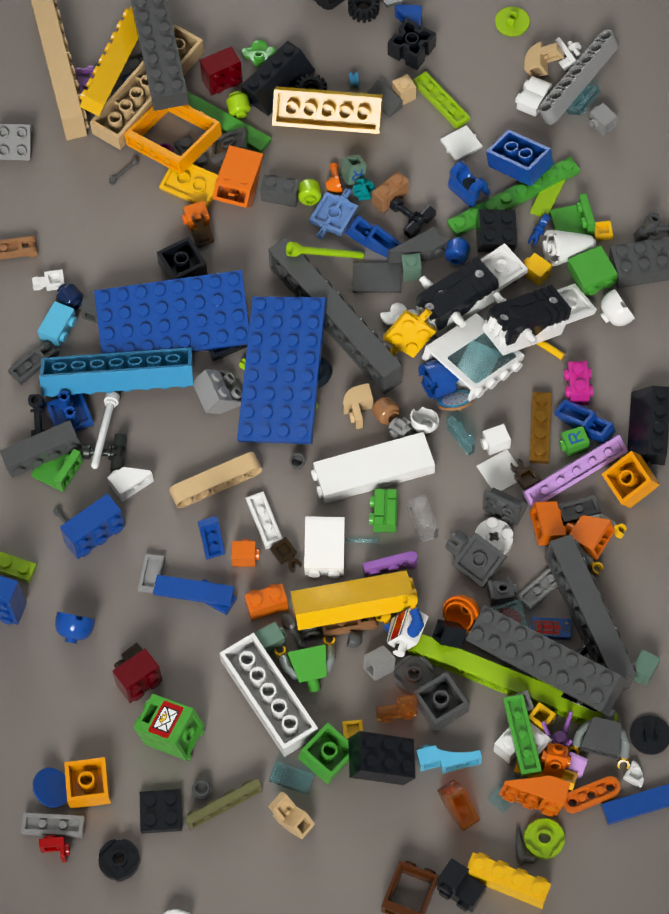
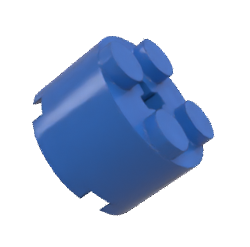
M437 359L419 365V376L423 375L424 379L421 384L430 399L436 400L457 390L456 382L459 379Z

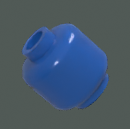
M461 237L450 239L444 253L446 260L453 265L465 263L468 259L470 245Z

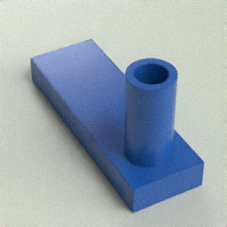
M217 516L197 521L206 560L224 555L225 551Z

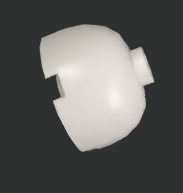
M615 289L603 297L601 301L603 312L600 315L606 323L610 321L614 326L620 327L631 323L635 319Z

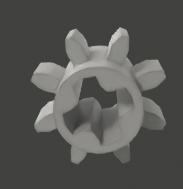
M404 416L402 419L394 418L388 427L390 429V436L395 440L409 436L412 428H410L411 421Z

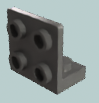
M494 487L491 492L485 490L482 509L491 516L496 515L502 518L508 524L518 525L528 503Z

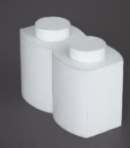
M534 76L530 80H526L523 92L518 93L515 100L517 109L536 117L539 114V105L551 92L552 84Z

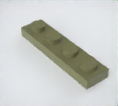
M258 778L248 780L239 789L229 790L224 794V797L209 801L202 809L192 810L185 817L189 829L192 830L261 793V783Z

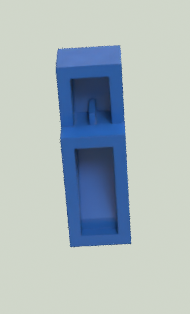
M359 215L353 219L345 231V234L356 242L387 258L390 249L402 244L377 224L372 226Z
M566 399L561 402L554 412L555 416L573 429L583 426L587 437L599 444L611 439L615 433L613 423L597 417L596 412Z

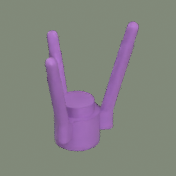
M569 711L563 730L555 732L553 736H551L545 721L542 722L545 734L552 739L553 744L558 743L567 747L571 745L572 740L568 741L567 731L573 711Z

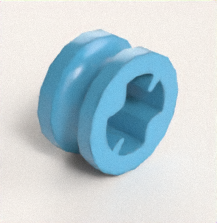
M358 71L354 74L349 72L350 88L353 86L359 87Z

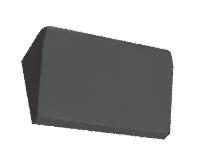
M380 79L367 92V94L383 95L382 111L388 117H391L402 108V100Z

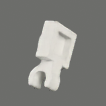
M62 269L44 272V277L32 278L34 291L41 290L46 287L47 291L57 290L61 285L65 284Z

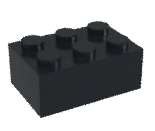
M359 731L348 738L349 778L405 785L416 778L414 739Z

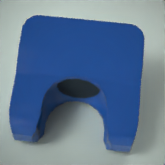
M462 160L451 168L448 187L470 208L476 206L480 191L486 196L490 194L487 182L481 177L477 179L471 174L468 166Z

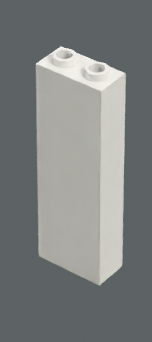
M424 432L313 462L314 470H311L313 481L318 483V487H316L318 497L323 498L324 504L433 474L435 473V463Z

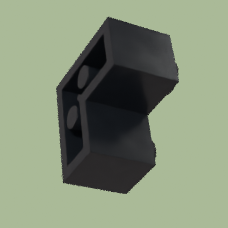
M453 858L450 859L438 877L437 882L439 895L447 900L452 899L463 911L469 910L473 912L486 893V886L469 876V869Z

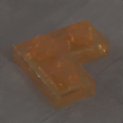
M416 694L396 697V704L376 707L377 721L387 723L398 718L403 720L412 719L414 716H417Z

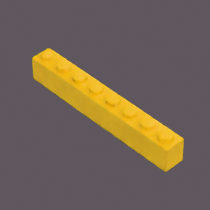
M132 6L130 9H125L122 15L124 20L120 19L116 27L118 32H113L110 38L112 43L108 42L104 50L106 55H101L98 61L100 66L96 65L92 73L94 78L90 77L86 84L88 90L84 89L79 98L82 100L80 107L97 116H100L138 41Z

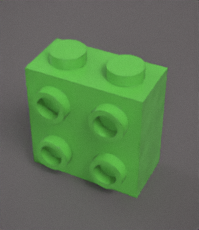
M602 246L568 258L567 270L585 296L594 295L605 288L609 289L617 283L618 274Z

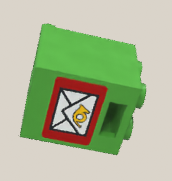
M152 693L150 699L145 702L142 714L135 721L134 730L146 746L190 761L192 758L190 753L199 736L204 735L205 731L203 729L205 725L193 708Z

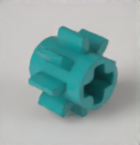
M369 178L356 180L357 184L353 185V194L359 198V201L370 200L372 198L371 192L375 189L374 184L369 181Z

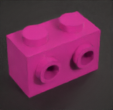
M587 361L568 362L567 369H564V380H567L568 386H565L566 397H569V401L578 405H589L590 396H593V385H589L591 368L587 367Z

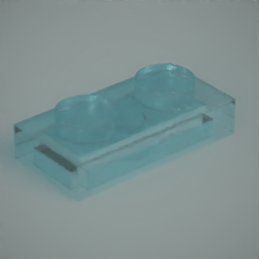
M587 85L566 110L568 115L583 114L600 93L599 87Z
M453 416L446 419V429L469 456L474 453L475 439L471 434L465 432L461 421L456 420Z

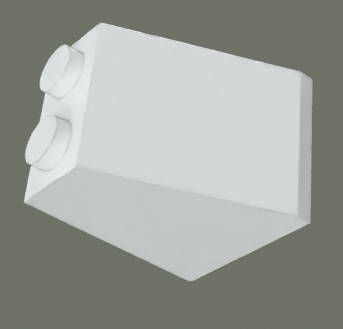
M305 516V575L312 578L320 576L338 578L344 576L345 517Z

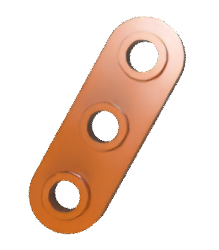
M607 776L567 793L563 809L568 813L574 814L610 800L619 794L620 782L613 776ZM606 787H613V791H608ZM591 793L595 798L590 799L587 795ZM574 801L576 805L570 806L569 802Z

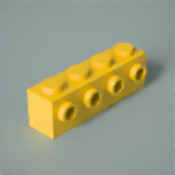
M472 853L467 865L469 876L488 888L543 909L551 888V883L546 878L531 876L526 870L517 868V870L511 868L508 863L489 859L490 857L484 853Z

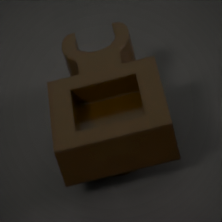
M200 213L201 219L199 221H195L194 216H191L192 222L196 225L195 228L191 229L196 247L214 243L210 225H204L205 219L202 213Z
M517 459L518 467L510 463L511 471L516 473L514 479L523 490L541 481V478L531 466L527 468L523 466L521 459Z
M286 537L270 548V551L281 565L287 562L288 568L292 573L295 572L292 564L296 563L300 568L302 567L301 562L293 557L297 554V551Z

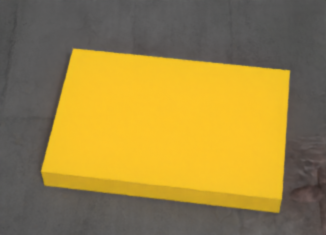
M194 164L182 175L169 168L159 188L193 204L204 201L208 209L213 200L218 175Z

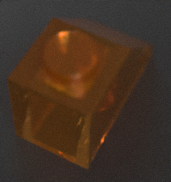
M453 779L437 790L445 807L461 830H466L480 820L465 788Z

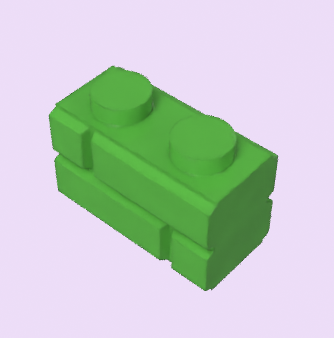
M375 489L374 496H370V507H374V513H370L369 525H373L374 532H396L398 490Z

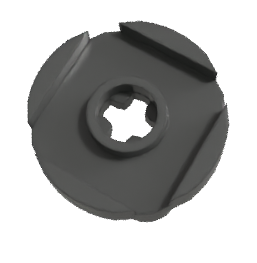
M408 655L403 657L396 664L394 671L396 686L402 692L413 696L415 690L434 680L433 666L422 656ZM411 671H412L413 673H415V672H418V673H419V674L417 675V677H418L417 679H414V678L411 679V678H410V672H411Z

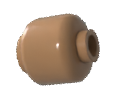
M382 397L374 402L372 414L381 424L388 425L394 418H399L400 408L391 398Z

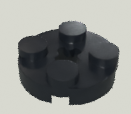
M113 839L105 843L100 849L99 867L107 878L122 882L132 877L138 870L140 865L139 852L131 841L127 839ZM123 855L124 862L122 864H115L116 860L114 857H121Z

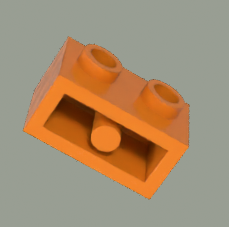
M557 501L535 502L529 513L538 546L549 545L550 541L566 536V527L563 525L561 519L562 512L558 507Z
M282 583L278 585L271 584L262 590H251L244 595L251 621L289 610L288 600Z

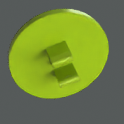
M518 7L503 8L495 17L497 30L506 36L515 37L522 35L530 25L528 14Z

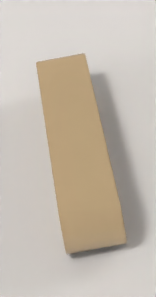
M249 452L183 480L170 487L169 492L177 508H183L259 475L263 469L255 453Z

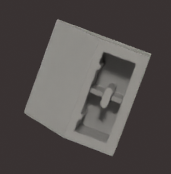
M205 369L194 380L193 386L206 413L221 414L241 406L242 391L232 372Z

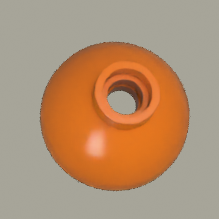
M454 595L446 600L442 612L445 620L459 623L468 633L476 622L480 609L473 598L466 595Z

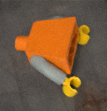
M604 514L583 515L576 524L568 522L565 526L566 533L572 534L574 540L578 541L582 557L586 558L588 565L591 566L590 571L594 576L599 575L594 567H599L600 570H603V564L593 560H598L613 534L620 539L623 538L624 533L619 530L623 532L627 530L625 524L616 525L614 520Z

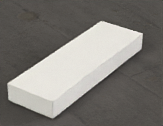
M264 491L245 497L264 547L269 549L283 538Z

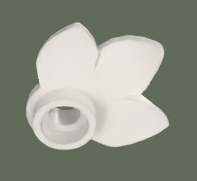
M401 303L392 304L390 312L380 313L382 321L387 325H393L400 315L407 310L406 306ZM408 310L409 312L416 314V310Z

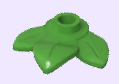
M259 39L255 40L251 47L242 48L241 52L244 58L251 59L254 66L260 67L276 52V47H267V43Z

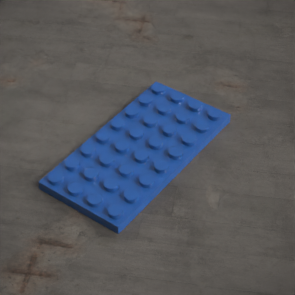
M242 270L94 290L101 354L192 347V352L248 344L249 318Z
M253 296L237 434L238 442L313 444L327 299L325 297Z

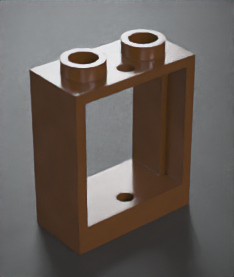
M399 861L382 903L381 912L385 914H426L436 889L439 875H436L435 871L428 868L420 869L413 862ZM402 873L430 883L420 912L392 902Z

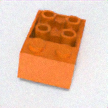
M229 145L216 180L212 199L245 208L252 207L264 154Z
M554 776L509 780L504 782L498 795L502 796L505 801H516L521 803L524 808L531 810L535 808L546 816L553 817L554 815L557 817L564 805L570 782Z

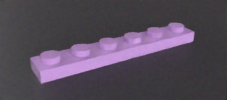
M616 435L524 490L522 493L530 508H532L535 502H546L627 453L628 450L620 435Z

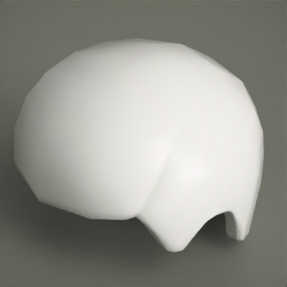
M421 407L418 411L413 409L410 413L411 426L417 433L424 432V434L435 431L439 426L438 414L432 409Z

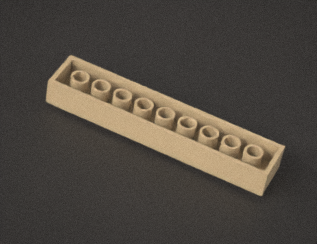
M31 0L66 141L87 136L86 129L89 128L85 109L80 107L82 102L79 99L81 93L68 49L60 12L57 7V1Z

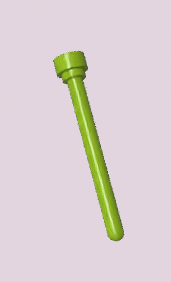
M288 242L286 245V254L289 257L310 254L362 259L365 256L362 251L304 247L298 242Z

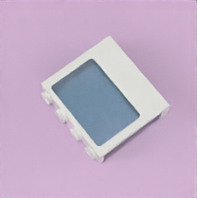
M477 313L465 320V327L460 328L456 326L427 345L422 356L425 362L436 358L470 388L469 401L476 397L480 398L486 390L493 389L499 381H505L511 373L518 372L523 366L522 361L525 356L519 350L503 356L482 330L485 320Z

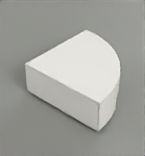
M633 760L623 780L641 789L644 782L643 772L639 764Z

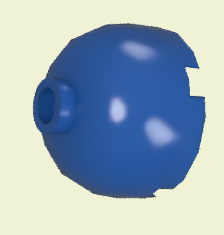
M57 612L55 627L58 634L65 637V642L77 644V640L88 638L95 624V619L62 612Z

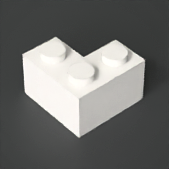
M530 722L540 760L542 750H546L547 744L552 743V739ZM509 728L494 743V752L508 764L516 757Z

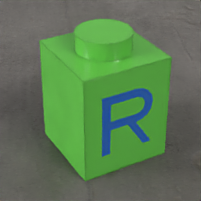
M581 426L562 432L558 443L560 450L564 451L567 457L588 451L590 441L584 427Z

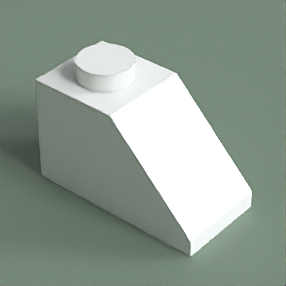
M128 467L114 470L107 477L109 486L122 502L154 482L150 470Z

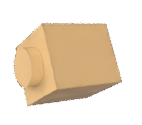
M408 74L392 81V91L402 100V105L416 99V85Z

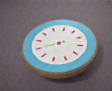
M456 390L451 394L438 398L437 406L442 410H459L461 412L464 408L470 406L475 399L472 401L468 400L470 393L468 390Z

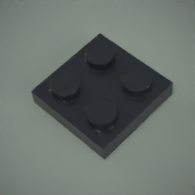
M180 789L139 792L141 834L182 831Z

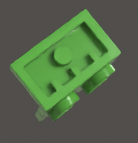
M586 193L579 195L576 205L550 210L555 230L594 235L596 223Z
M73 449L71 454L67 453L56 460H51L35 468L31 476L64 493L83 463L81 453Z

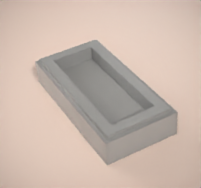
M145 553L138 584L139 592L153 593L157 575H162L165 561L164 556Z

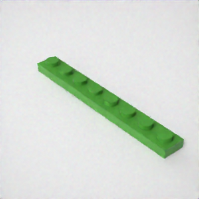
M570 156L551 166L532 186L520 182L447 220V225L453 234L459 237L476 228V216L479 209L511 210L534 198L539 192L556 183L578 175L580 168Z

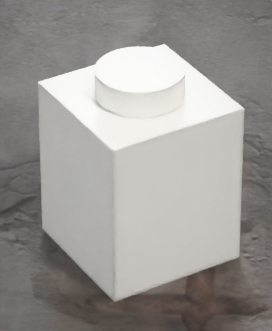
M502 424L482 431L480 443L483 450H487L488 455L510 449L511 438L505 425Z

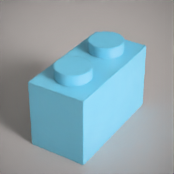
M54 301L38 329L39 339L44 342L49 341L52 345L60 348L62 343L66 342L71 327H74L77 322L75 310Z

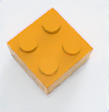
M630 451L602 473V476L621 505L632 508L660 486V483L641 455Z
M105 757L64 762L67 802L70 809L111 804L108 764Z

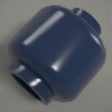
M63 284L57 289L56 300L59 303L71 307L75 311L81 307L84 295L74 284Z

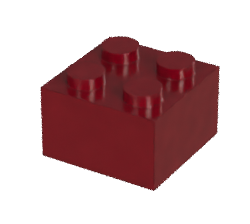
M232 46L199 60L202 81L211 96L222 93L224 90L238 86L243 82L241 61Z
M146 648L112 671L117 687L129 703L134 700L138 701L144 696L145 692L157 688L161 681H163L159 665Z

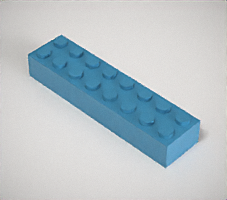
M192 347L41 358L39 374L42 396L55 397L62 390L68 391L69 395L73 396L82 393L129 392L138 389L150 390L152 388L168 389L170 387L180 386L185 388L193 386L194 364Z

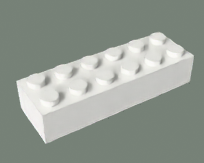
M254 632L219 653L222 664L284 757L307 744L318 733V727Z

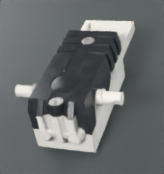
M504 243L482 259H479L478 256L475 257L471 262H467L464 267L461 266L457 271L452 272L436 284H433L426 276H422L419 281L422 283L425 291L416 298V314L421 315L426 308L432 311V314L426 321L436 328L435 335L439 338L456 326L460 328L465 327V320L495 301L492 297L493 294L528 273V268Z
M576 284L558 290L553 285H550L547 288L544 287L539 291L535 290L532 293H527L510 300L504 299L499 292H496L492 297L498 304H495L489 310L482 330L504 356L561 335L566 324L594 315L597 309Z

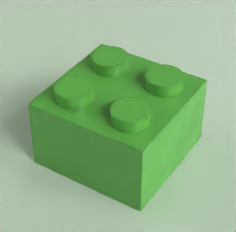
M327 722L301 749L298 759L329 785L349 764L348 740Z

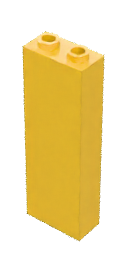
M407 570L290 591L298 630L406 611L410 606L403 605V596H417L413 578H409Z

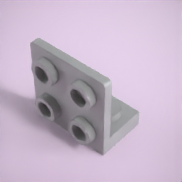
M0 124V160H31V132H34V125Z

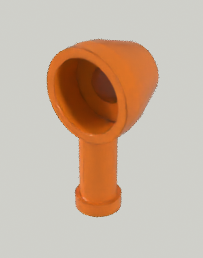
M331 163L329 168L332 177L325 181L326 188L329 193L343 192V187L339 177L338 164Z

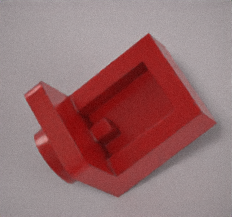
M47 835L43 839H39V848L42 853L60 851L62 862H67V856H70V844L66 843L64 837Z

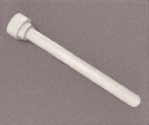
M116 392L106 393L104 397L106 408L91 463L93 469H97L99 466L113 408L119 404L120 395Z

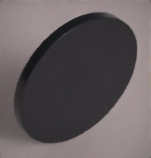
M651 715L640 717L631 727V743L643 754H659L669 745V727L659 717Z

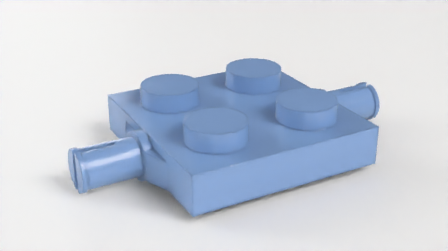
M345 188L341 196L333 195L329 192L324 194L309 219V223L320 228L316 234L318 239L323 240L327 232L340 237L343 236L359 210L358 205L348 200L349 195L352 193L350 189Z

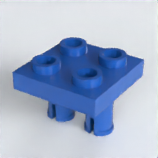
M62 390L58 393V399L45 403L54 427L69 420L76 431L94 425L83 394L70 396L68 391Z

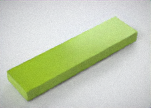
M427 71L412 80L416 88L456 130L470 121V116Z

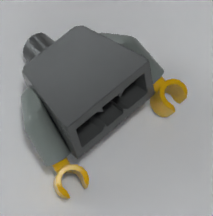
M612 709L608 716L602 714V718L593 717L592 721L588 720L576 730L568 753L571 749H574L578 755L581 751L617 759L619 769L621 762H626L627 769H629L630 741L626 730L621 728L622 723L614 721L616 711Z

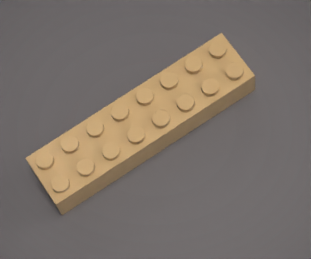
M174 24L173 30L183 75L185 76L205 53L202 39ZM143 61L107 101L100 116L95 115L90 121L92 134L119 150H122L126 145L124 133L153 106Z

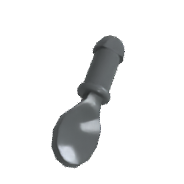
M288 613L284 614L281 619L282 625L285 629L291 631L290 635L293 636L299 649L306 648V642H304L300 635V631L296 629L294 618Z

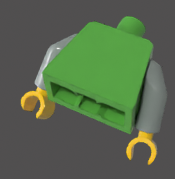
M324 637L323 645L287 652L286 647L282 646L284 650L282 653H278L276 649L274 650L283 671L292 680H298L299 683L307 681L309 693L321 690L319 678L327 677L336 660L335 637H332V642L330 643L326 642V637Z

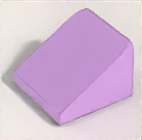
M570 751L568 753L571 756L569 768L565 767V769L577 772V778H582L588 759Z

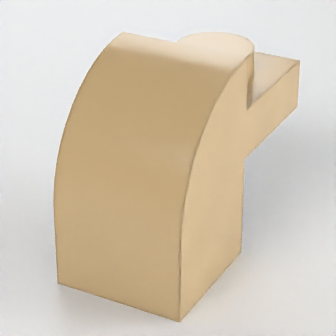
M538 42L526 53L524 70L530 77L547 75L548 63L563 59L564 51L557 43L544 46L542 42Z
M369 383L349 389L343 399L344 415L349 414L350 422L354 423L356 429L363 428L361 411L372 409L373 396Z
M282 791L268 806L274 814V819L300 839H303L315 825L310 816L302 809L296 807L288 795Z

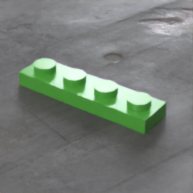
M521 694L503 698V704L521 777L541 774L542 769L524 696Z

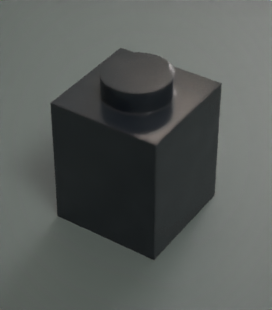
M438 619L432 638L440 645L461 649L462 643L466 639L467 630L459 623Z

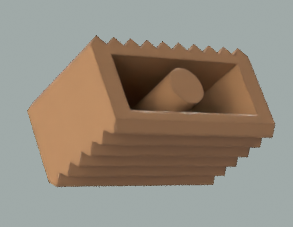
M399 171L395 172L371 192V203L379 211L385 213V211L390 209L389 205L395 197L403 198V196L408 194L409 180Z

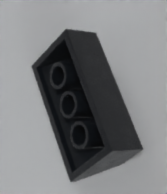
M287 41L241 85V91L247 94L250 104L269 116L273 113L274 89L277 86L295 88L297 80H300L301 76L304 78L305 74L311 76L315 69L301 49Z
M652 385L631 393L627 454L633 451L640 454L645 462L650 461L651 464L665 466L669 432V387Z

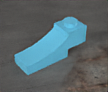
M429 744L423 745L416 750L420 772L440 767L442 774L482 764L480 750L449 752L437 749L436 745L431 746Z

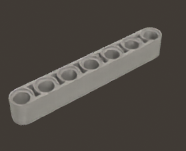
M604 30L595 38L539 105L538 110L545 124L551 125L560 119L616 52L619 44L612 30Z

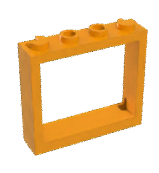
M190 105L154 111L152 106L124 135L127 146L182 175L222 135L219 121L205 115L202 111L192 108ZM168 112L206 131L182 156L143 137Z

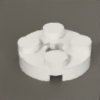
M490 517L480 523L475 530V533L479 534L504 554L512 547L513 531L502 520ZM490 535H497L499 540L490 541Z

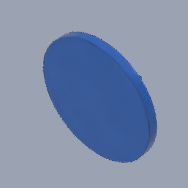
M44 768L33 779V792L43 805L56 808L67 802L65 775L58 769Z

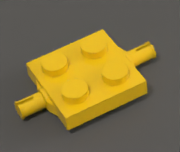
M426 308L421 315L405 310L383 335V340L393 346L390 349V353L393 356L401 351L414 358L436 333V328L426 321L432 314L430 309Z

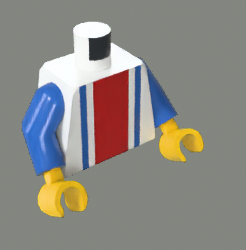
M415 595L403 596V605L410 606V608L392 619L391 613L375 616L377 621L384 622V628L388 634L387 644L394 648L393 654L398 657H404L406 650L417 645L428 619L426 614L422 613L419 608H416L418 598Z

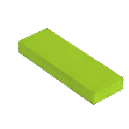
M566 179L539 192L530 213L542 217L544 213L550 215V210H552Z

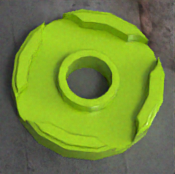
M551 818L535 819L528 824L524 832L526 849L538 859L547 860L554 858L562 851L565 844L563 828ZM541 834H547L550 837V841L542 843L538 837Z

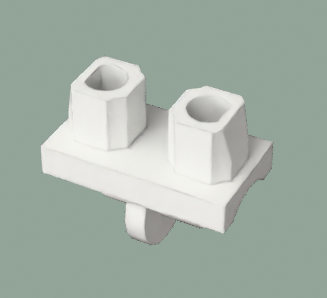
M558 37L555 41L566 56L559 61V64L566 71L576 62L573 55L576 57L581 55L579 52L581 45L579 42L573 43L569 41L567 43L569 47L567 48L561 38Z

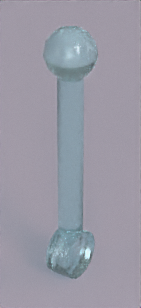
M345 537V544L373 543L377 545L380 541L378 537L373 539H346Z

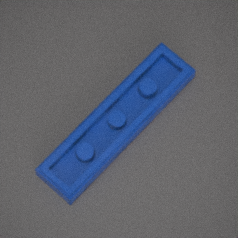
M157 575L153 595L231 607L235 588L230 585Z
M669 784L601 804L607 824L610 825L669 807Z

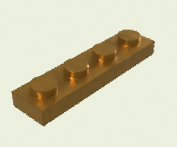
M532 393L529 463L549 464L552 393Z

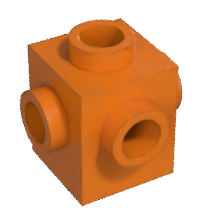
M558 743L547 744V748L542 750L540 762H543L542 774L558 778L563 777L565 767L569 768L571 761L567 746Z

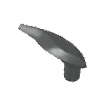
M517 827V862L520 866L523 865V862L533 864L535 856L525 854L519 827Z

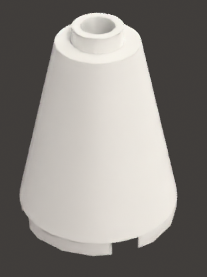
M547 230L544 236L547 235V238L543 241V253L545 260L550 261L552 266L566 263L568 258L596 248V240L591 235L559 230Z

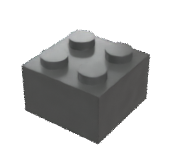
M448 672L443 673L413 692L414 703L434 732L469 712L468 701Z

